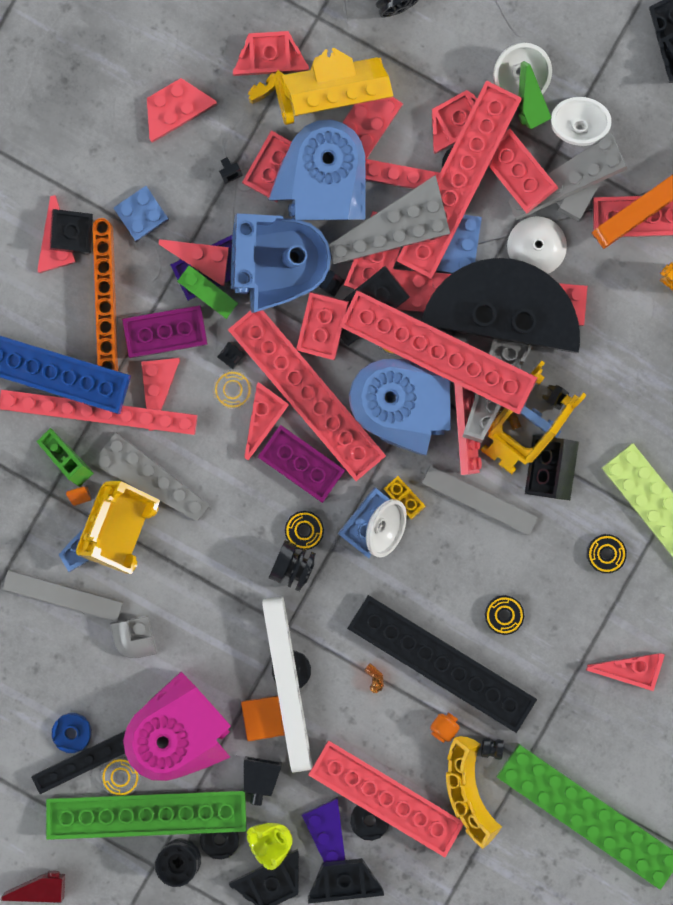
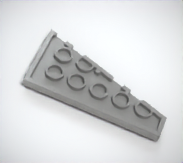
M436 175L329 244L334 265L449 235L450 230Z

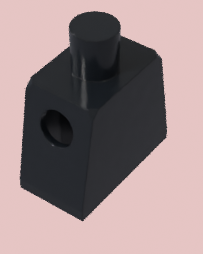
M245 756L244 792L252 793L250 804L261 806L263 795L272 796L282 762Z

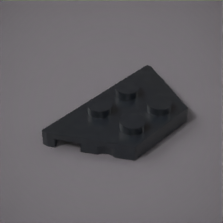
M298 849L288 853L276 869L270 870L261 866L229 882V886L255 905H278L298 895Z
M362 858L323 862L309 892L308 904L384 896V890Z

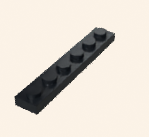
M125 731L32 775L31 778L39 794L125 754L123 742Z

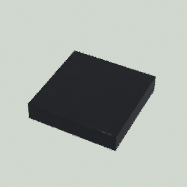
M53 209L50 250L90 254L93 214Z

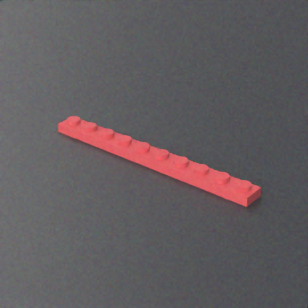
M1 390L0 394L1 410L191 435L196 434L198 415L125 405L122 406L121 413L117 414L64 397Z

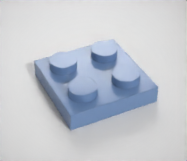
M147 186L114 207V210L136 242L169 220Z

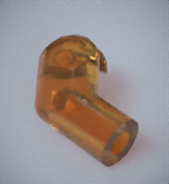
M501 407V408L499 409V411H498L496 417L501 413V411H502L505 407ZM512 412L506 421H509L512 430H515L522 426L517 414Z
M369 663L364 671L372 677L370 690L373 693H378L384 687L383 674Z

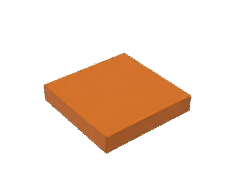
M278 695L241 701L247 742L285 735Z

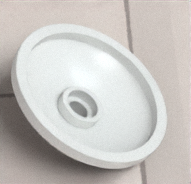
M525 42L514 44L505 49L497 59L494 67L493 78L495 85L518 96L520 73L516 74V70L520 68L521 62L525 61L531 65L543 94L548 88L552 77V64L546 52L535 44Z
M573 97L560 102L554 108L551 116V126L554 133L563 141L573 145L588 146L596 144L608 135L611 128V116L606 107L598 101L586 97Z
M540 216L529 217L520 221L512 229L507 241V252L510 259L534 265L547 274L559 267L564 260L567 250L566 237L562 229L554 221ZM536 241H540L542 243L541 248H537L535 246Z
M395 499L388 500L382 503L371 516L367 525L366 544L372 555L385 557L400 542L407 520L406 508L402 502Z

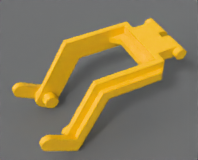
M543 361L530 373L538 377L536 381L538 385L545 378L541 375L543 371L541 368L545 364ZM583 392L579 397L574 394L572 397L566 395L561 403L565 407L549 430L533 448H525L503 431L502 424L513 412L504 408L488 430V437L493 442L489 447L485 444L481 451L494 461L499 457L501 460L498 464L510 474H513L517 469L514 465L518 460L526 465L536 459L556 436L574 408L583 401L586 394Z

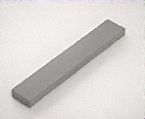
M431 465L422 481V484L527 535L530 534L538 518Z
M8 570L3 590L116 622H118L123 605L121 601Z

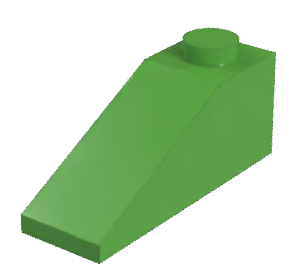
M525 61L521 62L518 96L522 100L518 106L520 113L518 118L522 125L532 129L550 120L552 117L531 65Z
M190 265L177 281L226 319L238 305V302Z
M50 428L37 441L62 473L80 487L94 474L53 429Z

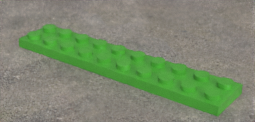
M517 745L497 774L498 779L658 889H662L673 873V849L522 745Z
M244 791L46 799V840L247 832L246 792Z

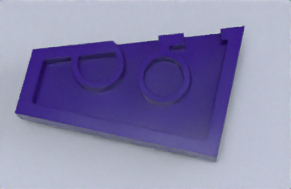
M338 797L302 814L324 862L345 860Z

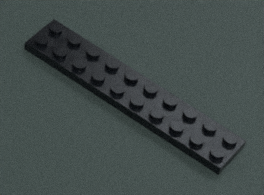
M367 595L347 627L348 630L515 733L518 732L537 701V698L370 595Z

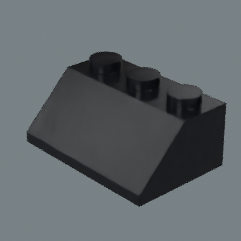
M533 435L531 448H533L543 436ZM553 438L536 459L529 463L525 494L570 501L579 442Z

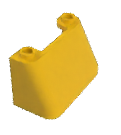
M122 481L105 482L97 494L78 542L76 554L120 572L132 574L137 567L136 556L132 555L145 519H149L157 514L160 500Z

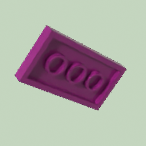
M201 305L122 319L129 358L208 345Z
M282 425L278 427L258 456L259 459L322 503L345 472L343 468Z

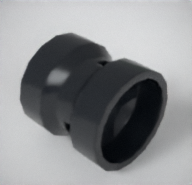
M484 737L481 757L488 758L491 756L501 760L504 740L497 739L493 741L490 738Z

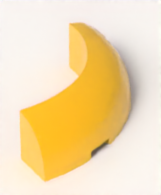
M459 736L454 738L447 760H449L448 772L446 773L448 795L456 817L460 818L466 827V833L483 849L495 838L502 826L489 814L478 793L475 780V762L481 744L469 737Z

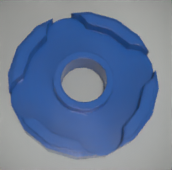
M77 713L62 715L52 728L54 743L59 750L66 753H76L83 750L88 745L92 736L90 723L84 716ZM68 728L76 730L77 736L75 738L67 736L66 731Z

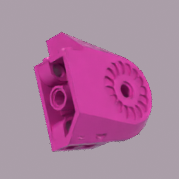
M180 672L133 716L127 725L123 739L125 755L130 765L140 775L156 781L173 780L230 758L228 753L217 742V739L222 740L230 732L228 729L231 725L198 688ZM162 736L168 739V745L164 748H160L157 745L158 738Z

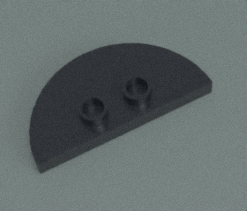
M485 259L473 262L455 271L432 294L421 319L422 322L437 329L571 353H579L580 348L578 318L573 304L564 289L543 270L515 259Z

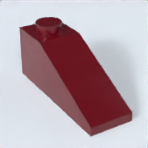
M55 870L48 871V873L6 891L2 895L1 901L61 903L65 894V874H60V871Z

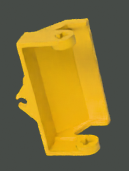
M332 48L333 53L330 54L329 58L327 56L328 50L325 49L321 55L314 58L310 70L277 77L274 84L284 124H293L294 116L392 98L393 92L390 79L383 67L381 58L376 57L353 62L351 57L336 48Z

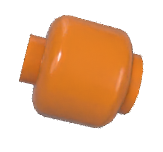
M449 712L447 715L443 713L438 714L430 726L431 735L442 743L445 741L451 742L460 729V726L456 723L458 719Z

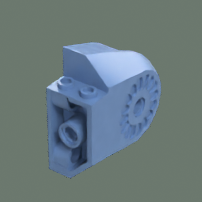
M332 119L318 120L306 125L291 142L277 172L268 201L292 200V204L288 205V214L294 220H365V152L362 141L356 132L344 123ZM324 153L330 155V164L323 162L322 157Z
M239 213L235 215L232 234L230 289H235V293L247 294L250 290L251 313L303 296L316 289L325 280L330 269L331 253L324 235L311 223L274 215ZM290 253L296 255L297 260L295 263L290 259Z
M382 359L362 368L352 381L349 401L355 420L365 430L381 437L380 440L419 455H427L431 435H445L444 431L451 430L450 380L407 359Z

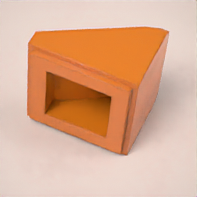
M87 486L66 492L72 505L91 501V495Z

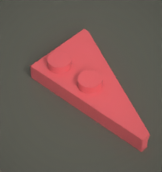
M55 195L50 196L37 269L38 273L76 263L73 252L50 250L52 210H60Z
M159 239L160 246L219 285L225 286L229 247Z
M180 358L141 362L146 408L162 410L178 364L180 363Z
M259 382L256 385L245 450V459L248 461L289 406L287 402Z
M657 653L587 665L586 670L654 691L665 654Z

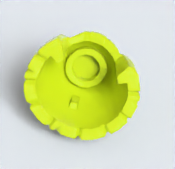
M279 823L258 824L247 830V841L250 843L249 846L252 853L256 855L255 858L265 868L270 870L276 869L285 859L292 846L290 830Z

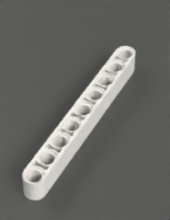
M281 596L263 599V611L291 771L295 773L312 770V758L284 598Z

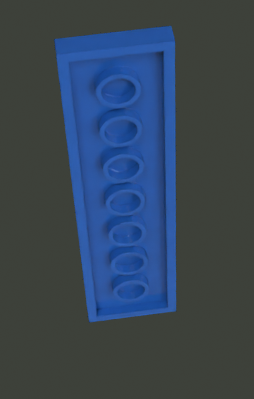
M0 336V378L110 412L121 413L131 375Z

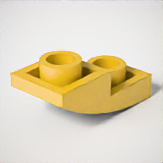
M277 70L275 74L271 73L266 80L267 86L261 82L257 86L254 84L248 92L249 102L254 104L270 95L276 89L274 84L276 78L284 74Z
M399 476L384 488L385 492L392 499L404 504L406 513L411 520L426 507Z

